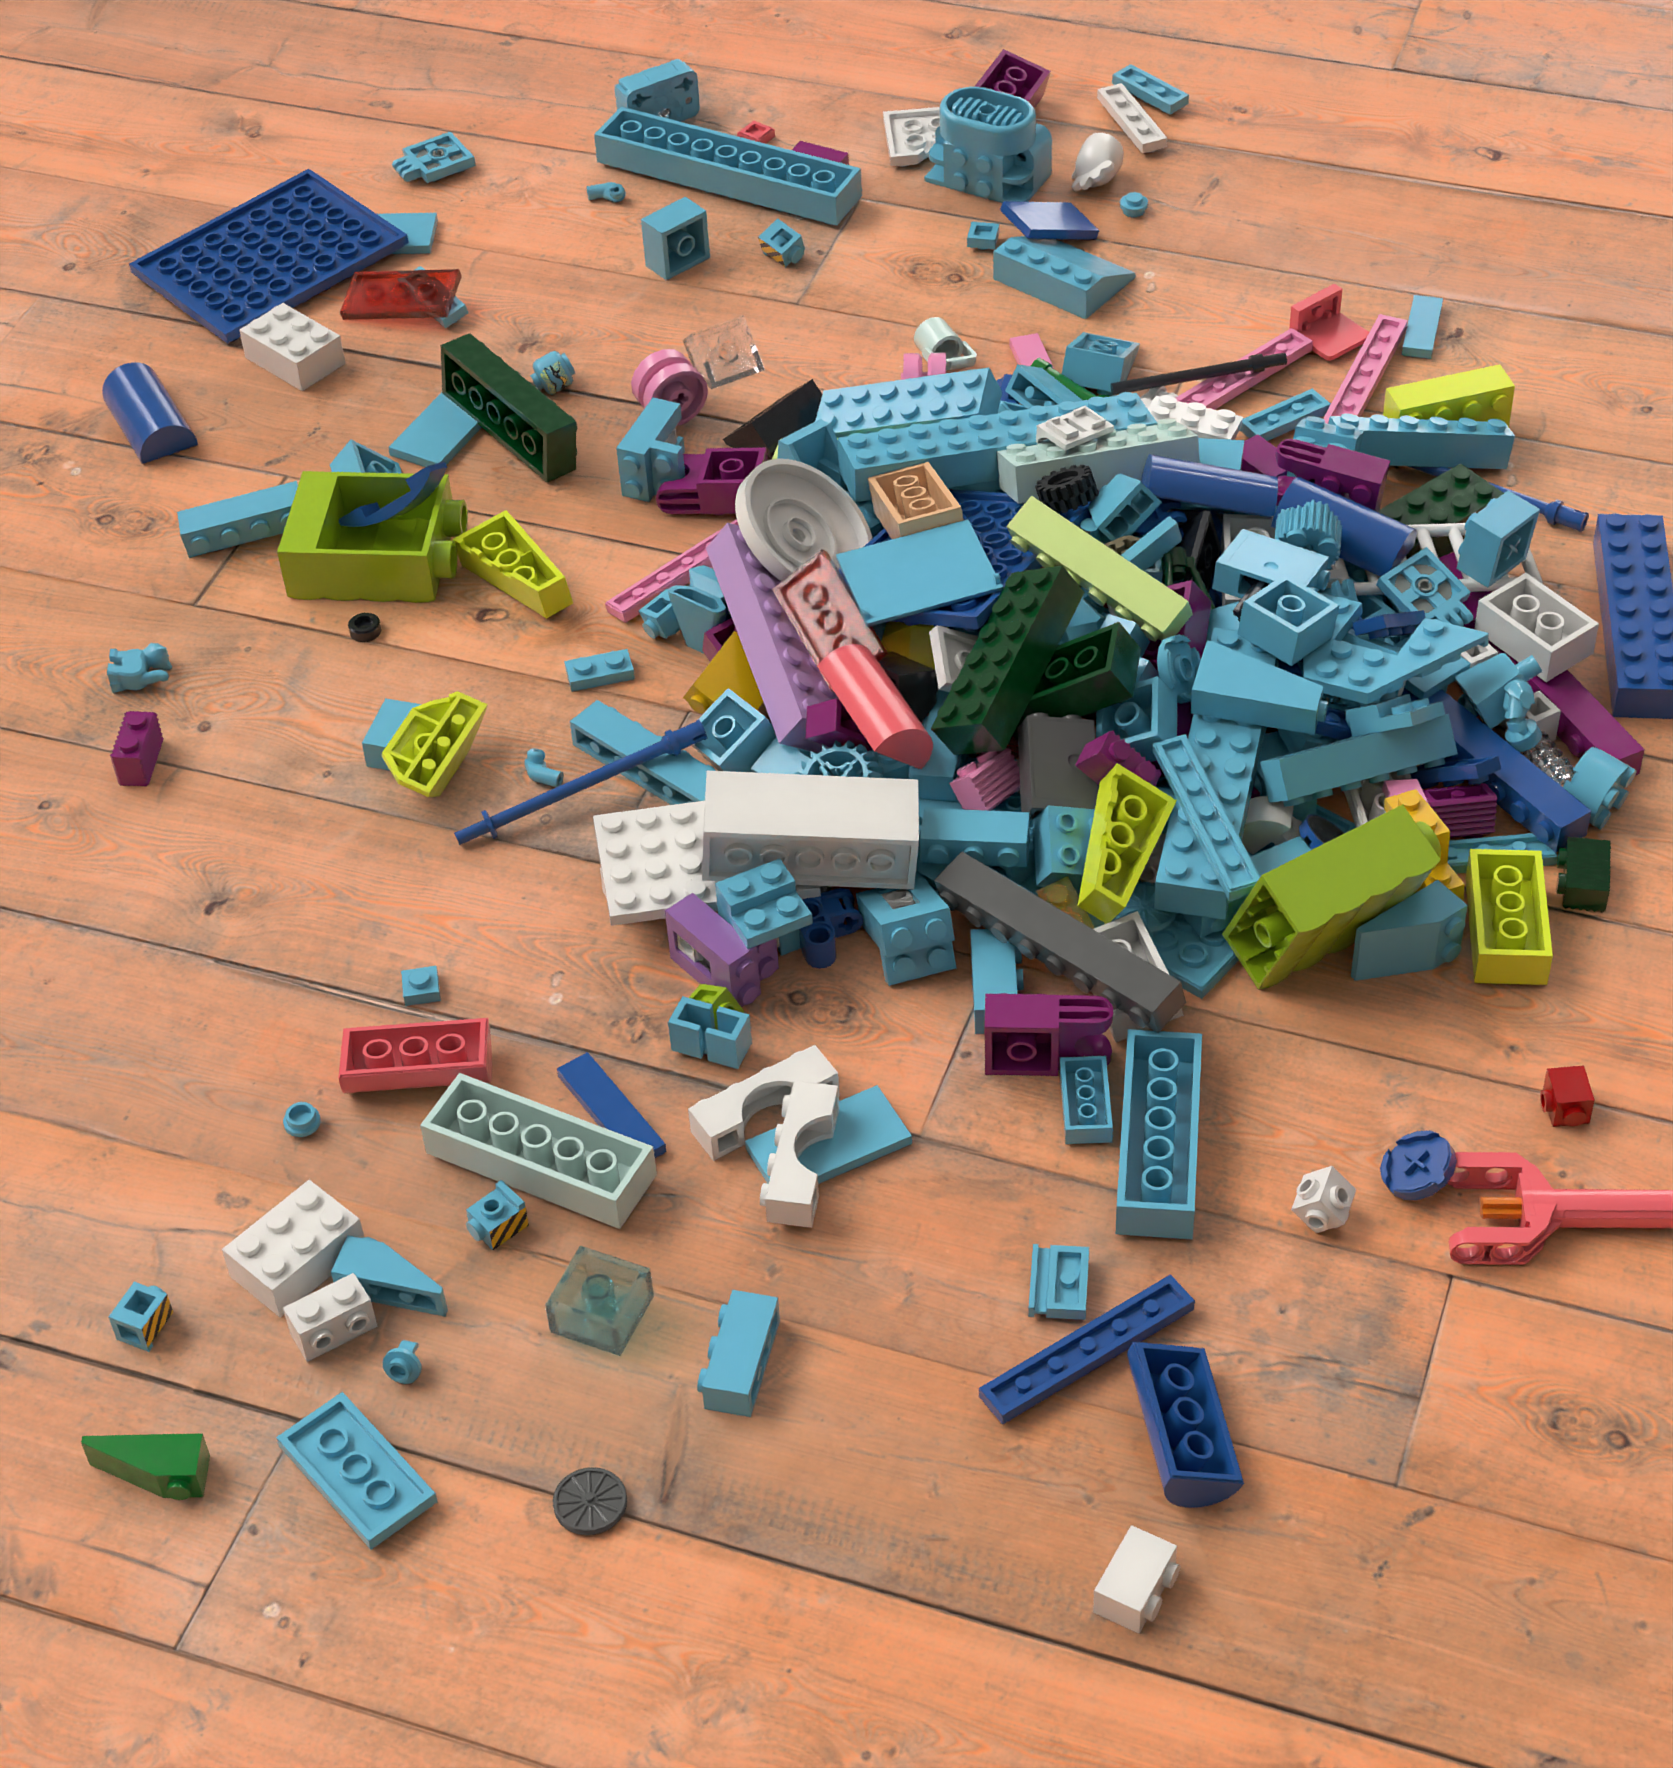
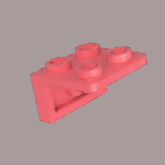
M1335 283L1292 305L1289 329L1292 328L1313 341L1312 351L1327 361H1332L1364 344L1369 334L1366 329L1340 313L1342 288Z

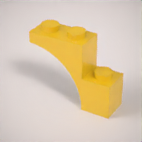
M1417 789L1385 798L1384 810L1386 812L1403 804L1415 822H1424L1432 828L1440 842L1441 860L1415 893L1439 880L1463 901L1465 884L1448 864L1450 830Z

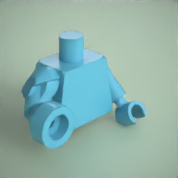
M1500 653L1455 676L1464 693L1459 697L1458 703L1477 717L1479 715L1490 729L1506 718L1509 719L1506 722L1508 729L1505 733V739L1517 751L1523 752L1533 748L1542 738V732L1535 720L1525 718L1532 704H1535L1532 687L1526 681L1542 672L1532 655L1514 665L1506 653Z

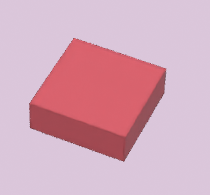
M753 120L740 130L737 136L766 144L775 137V129Z

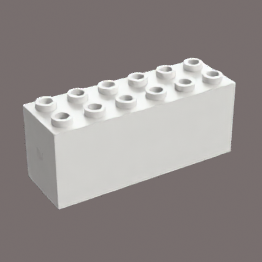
M707 771L702 881H722L780 858L794 878L796 885L914 890L919 846L918 780Z

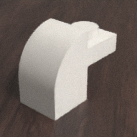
M1268 796L1252 798L1242 838L1245 849L1253 855L1271 842L1279 845L1300 836L1299 825L1302 821L1292 816L1294 805L1284 807L1283 801L1269 803ZM1306 836L1303 840L1308 845L1309 838Z

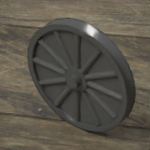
M596 1467L579 1469L567 1475L558 1484L553 1496V1508L557 1520L565 1529L579 1535H596L611 1529L621 1520L627 1506V1495L622 1481L614 1473Z

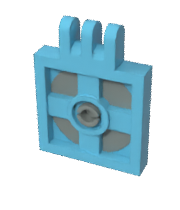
M451 131L403 148L404 157L396 159L392 163V167L404 181L409 182L422 177L426 183L439 181L446 176L461 173L468 168L476 166L475 157Z
M1427 547L1381 576L1377 581L1376 586L1402 613L1424 610L1425 617L1428 619H1437L1462 627L1473 620L1472 613L1463 605V602L1468 599L1471 592Z

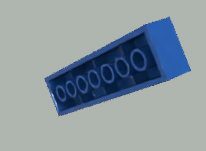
M1598 514L1593 548L1612 716L1673 719V586L1663 516L1650 514Z

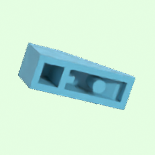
M347 1236L331 1270L333 1282L354 1273L371 1299V1302L446 1316L448 1309L444 1291L440 1285L384 1242H379L370 1237Z

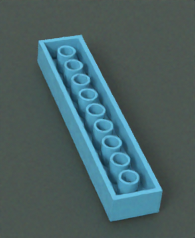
M620 107L594 134L598 163L632 171L636 174L655 177L659 180L678 183L682 186L693 187L705 192L727 196L731 199L746 201L753 205H761L780 212L795 214L802 218L814 219L829 225L837 226L862 197L861 168L625 107Z
M1123 392L1110 397H1092L1089 400L1077 402L1064 401L1057 405L1032 406L1029 409L1018 411L1004 410L998 414L973 415L970 418L959 420L945 419L939 423L913 424L910 427L900 429L886 428L879 432L867 434L853 433L847 437L838 438V468L854 501L861 502L872 500L868 483L869 477L925 462L930 463L947 488L999 480L997 451L1007 450V446L1011 444L1037 445V425L1054 417L1070 413L1083 406H1087L1114 425L1116 431L1127 430V426L1131 424L1151 426L1157 425V422L1137 393Z
M1213 627L1212 642L1278 668L1279 659L1239 636L1237 634L1238 630ZM1194 714L1188 740L1242 841L1266 726ZM1177 800L1170 815L1155 880L1154 909L1225 920L1229 900Z

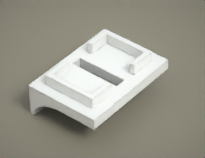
M1083 406L1070 413L1054 417L1037 425L1036 442L1039 443L1049 439L1062 449L1068 450L1113 432L1114 425L1087 406Z

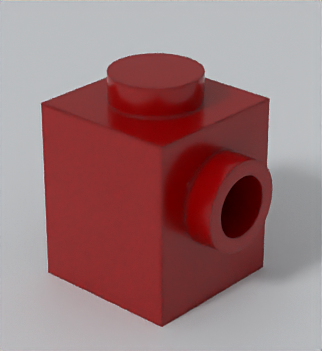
M1584 1065L1547 1068L1543 1090L1540 1093V1102L1543 1112L1549 1113L1552 1127H1574L1581 1124H1590L1595 1099Z

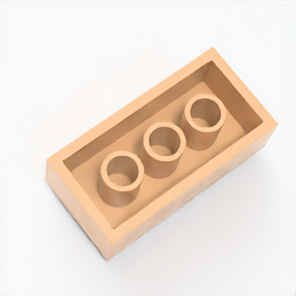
M929 462L868 478L874 513L891 539L963 521L961 506Z

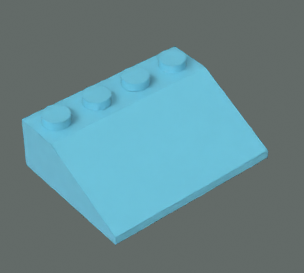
M1026 236L1010 237L993 251V280L1083 319L1091 316L1136 278V273L1057 239H1028Z

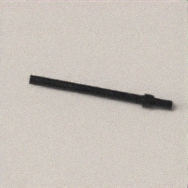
M1285 352L1267 356L1262 354L1250 355L1245 360L1115 382L1110 384L1112 395H1117L1123 392H1134L1246 371L1258 373L1265 371V368L1287 364V356Z

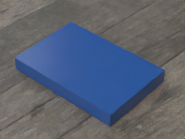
M1003 201L1000 208L1001 212L1028 239L1094 240L1099 233V230L1071 202Z

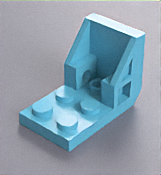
M819 419L778 441L777 459L799 461L820 470L839 484L853 499L839 472L838 439L830 423ZM872 501L855 502L867 521L872 537L876 536L884 527L874 513Z

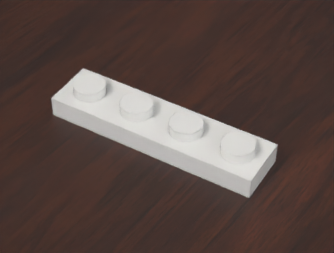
M1122 83L1097 89V99L1142 154L1167 147V137Z

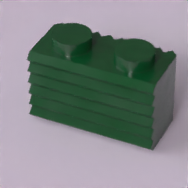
M1567 837L1566 848H1559L1557 868L1564 869V873H1558L1556 894H1563V907L1565 909L1570 907L1572 910L1578 908L1579 910L1585 909L1586 911L1592 909L1594 912L1599 910L1601 913L1606 911L1610 892L1611 841Z

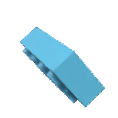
M1106 1056L1060 1057V1084L1065 1144L1112 1143L1113 1124Z

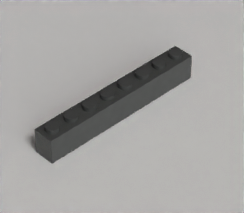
M961 852L934 880L939 896L949 906L950 911H959L974 926L980 927L982 925L990 930L1002 943L1009 942L1018 947L1019 951L1028 959L1033 960L1036 958L1041 961L1056 976L1064 975L1072 980L1075 986L1082 992L1088 993L1090 991L1096 996L1107 998L1112 1004L1113 1010L1118 1008L1140 1027L1147 1026L1159 1033L1186 1003L1181 981L964 852Z

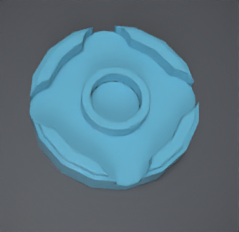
M1178 634L1162 640L1158 649L1157 665L1160 679L1175 693L1177 703L1183 704L1191 702L1192 688L1201 659L1196 648H1190L1188 645L1190 640L1186 636Z

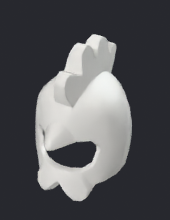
M1094 133L1086 139L1079 151L1075 171L1072 174V179H1075L1072 185L1074 191L1102 186L1117 174L1122 166L1124 151L1116 138L1105 133Z

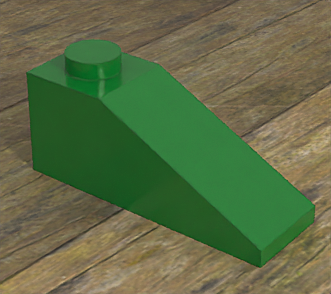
M203 1433L82 1436L81 1444L91 1466L162 1498L185 1500L189 1497H204L210 1453Z

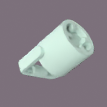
M932 317L922 322L916 329L914 343L922 352V356L927 362L931 353H946V371L975 365L977 354L966 341L961 340L945 320L940 317Z

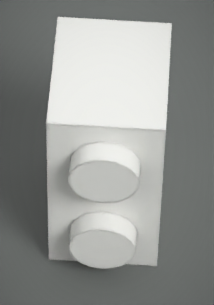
M1131 1525L1094 1590L1093 1613L1139 1634L1147 1620L1153 1622L1162 1604L1160 1595L1165 1586L1172 1588L1178 1577L1180 1565L1176 1563L1177 1545Z

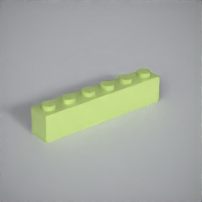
M1033 496L1027 500L1007 525L1012 537L1010 541L1017 549L1023 553L1029 550L1037 556L1036 560L1045 568L1063 566L1078 585L1089 591L1087 594L1092 600L1101 606L1107 603L1115 609L1114 613L1118 617L1136 622L1146 637L1154 642L1158 639L1162 641L1167 637L1176 635L1193 614L1189 601Z

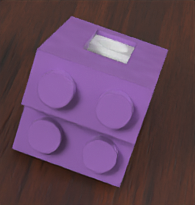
M691 893L665 910L670 958L700 984L727 987L741 1007L752 1003L761 995L760 981L770 977L774 971L779 969L776 938L747 949L733 926L694 893Z

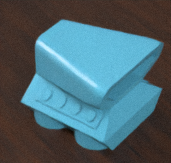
M705 565L689 569L690 586L675 585L668 589L669 599L686 645L703 653L704 632L732 618L714 569Z

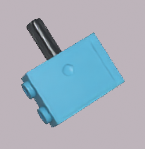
M1242 529L1216 561L1212 589L1241 598L1233 610V614L1238 617L1240 622L1243 602L1284 574L1317 593L1319 590H1325L1331 574L1327 570L1329 557Z

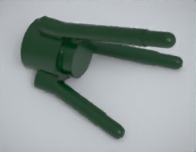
M1174 547L1169 552L1163 554L1161 564L1163 584L1165 586L1173 585V581L1185 578L1186 572L1189 570L1196 585L1212 601L1196 568L1193 556L1187 557L1186 550L1183 547ZM1212 601L1211 609H1214L1215 606Z

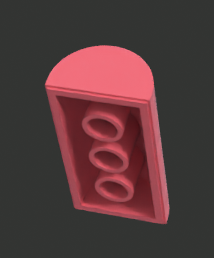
M850 644L837 648L824 657L818 664L819 670L874 752L922 769L932 754V738L871 650L863 645Z
M488 1018L343 1028L338 1076L343 1093L450 1086L459 1073L485 1083H491L492 1046Z

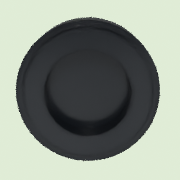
M360 613L353 616L348 623L350 636L355 641L369 642L381 634L380 620L375 614Z

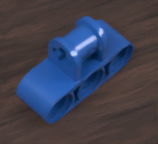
M834 889L820 893L821 897L802 899L812 913L813 924L799 929L800 948L806 962L813 968L821 969L831 966L837 958L835 938L854 933L863 924V917L855 909L853 894L848 889Z

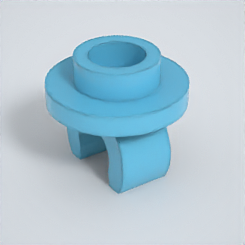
M402 1340L398 1348L387 1352L383 1358L382 1365L385 1373L392 1380L402 1384L413 1383L417 1380L422 1370L421 1363L414 1354L418 1348V1343Z

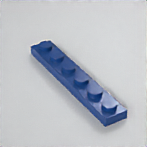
M1170 1274L979 1388V1398L1003 1425L1128 1350L1133 1342L1143 1341L1193 1311L1195 1300Z

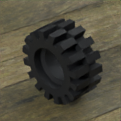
M1072 465L1069 469H1066V467L1060 468L1061 471L1050 472V476H1043L1042 480H1038L1037 485H1035L1040 502L1057 513L1062 511V514L1067 513L1070 509H1073V511L1077 510L1080 505L1086 506L1088 501H1093L1098 496V489L1089 466L1085 467V465L1078 467Z

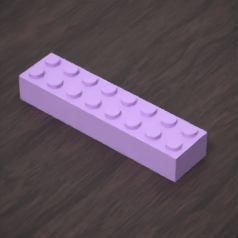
M727 522L706 547V551L779 744L820 753L822 752V745L806 739L807 706L838 697L818 667V664L825 657L819 643V638L814 631L809 614H805L800 592L787 586L772 575L752 553L739 526Z

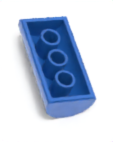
M138 362L127 363L117 367L107 376L102 388L103 399L142 464L198 445L191 428L156 372L150 366Z
M1149 454L1147 457L1141 483L1158 498L1270 518L1274 517L1278 495V479L1275 476Z
M1301 477L1295 478L1285 491L1271 524V527L1276 529V519L1282 509L1297 508V505L1304 507L1306 502H1311L1312 500H1315L1316 503L1322 501L1323 505L1327 503L1330 512H1334L1333 516H1338V520L1341 521L1342 525L1339 558L1380 577L1402 562L1413 548L1417 536L1415 528Z
M1133 1342L1129 1347L1127 1358L1166 1499L1174 1505L1186 1508L1210 1506L1228 1499L1239 1491L1244 1485V1481L1205 1348Z

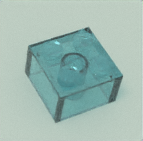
M579 1246L545 1304L550 1333L621 1356L654 1297L650 1268Z

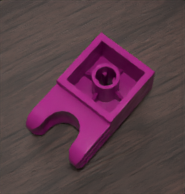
M1286 439L1279 443L1275 455L1277 465L1293 473L1296 477L1280 476L1277 478L1278 495L1276 506L1279 505L1292 481L1297 477H1301L1379 512L1390 460L1328 444L1326 448L1296 439Z
M766 447L706 448L705 454H683L685 477L661 484L656 494L657 506L667 514H736L735 501L738 488L758 465L768 461Z
M985 994V1075L1058 1076L1060 1057L1106 1056L1108 1066L1112 1059V1046L1107 1037L1102 1033L1106 1032L1113 1022L1112 1004L1107 998L1102 996Z

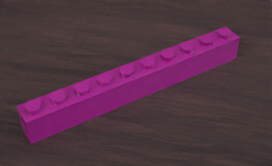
M1454 552L1439 558L1458 579H1463L1461 571L1456 569L1458 562ZM1492 591L1470 593L1468 599L1463 602V605L1472 613L1473 620L1468 624H1464L1463 627L1475 629L1478 601L1492 593ZM1488 641V643L1496 651H1498V654L1505 653L1492 642ZM1506 653V655L1510 658L1514 665L1519 663ZM1568 670L1547 682L1537 675L1526 681L1532 687L1533 693L1542 692L1561 710L1557 736L1566 744L1573 755L1581 759L1591 747H1596L1637 770L1636 775L1640 774L1645 749Z

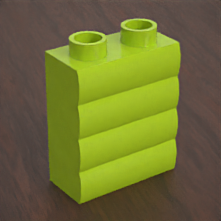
M302 471L277 551L287 597L301 600L327 598L339 601L357 599L376 602L401 600L413 603L435 601L440 579L455 578L458 561L456 542L451 540V537H457L467 531L468 510L466 501L452 499L449 475L444 474L439 485L430 496L406 514L368 526H341L338 519L360 506L377 502L381 509L410 492L411 490L405 479L414 474Z
M1402 804L1261 875L1222 935L1257 989L1274 986L1285 980L1293 971H1300L1315 965L1326 954L1339 952L1355 943L1357 928L1415 894L1441 860V846L1438 837L1426 823L1421 821L1415 822Z

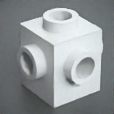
M1329 1166L1303 1175L1291 1210L1315 1233L1338 1228L1344 1225L1349 1217V1210L1356 1189L1333 1166Z

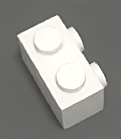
M354 1273L283 1307L290 1335L307 1362L377 1327L371 1299Z

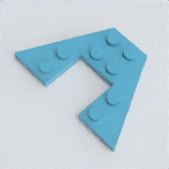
M1319 593L1340 606L1333 637L1303 658V672L1305 679L1323 686L1324 694L1370 704L1380 699L1384 694L1392 693L1402 688L1403 681L1414 676L1423 678L1441 669L1444 664L1459 660L1462 652L1477 645L1486 647L1489 641V633L1445 623L1437 619L1424 618L1398 654L1394 655L1378 649H1370L1341 641L1352 628L1353 622H1356L1362 615V603L1345 597Z

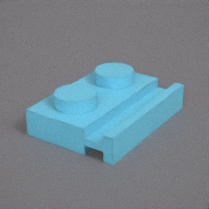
M1033 1244L1028 1317H1034L1035 1314H1046V1318L1086 1320L1089 1247L1050 1245V1248H1039V1244Z

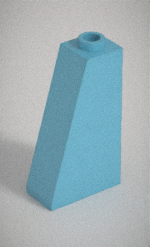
M1207 641L1192 688L1191 713L1315 735L1318 721H1325L1328 701L1322 700V685L1216 642Z

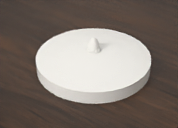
M790 459L765 461L758 465L738 488L735 501L736 517L748 547L772 575L787 586L810 596L840 569L836 554L862 548L873 539L865 517L849 494L829 476L805 463Z

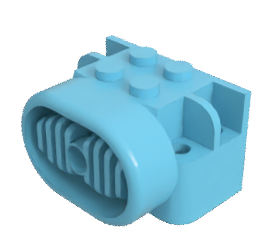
M983 87L960 88L950 92L942 99L939 108L940 125L935 131V144L929 150V160L935 163V165L926 174L924 181L1000 203L1003 201L1028 202L1052 174V136L1045 126L1036 123V112L1032 104L1021 97Z

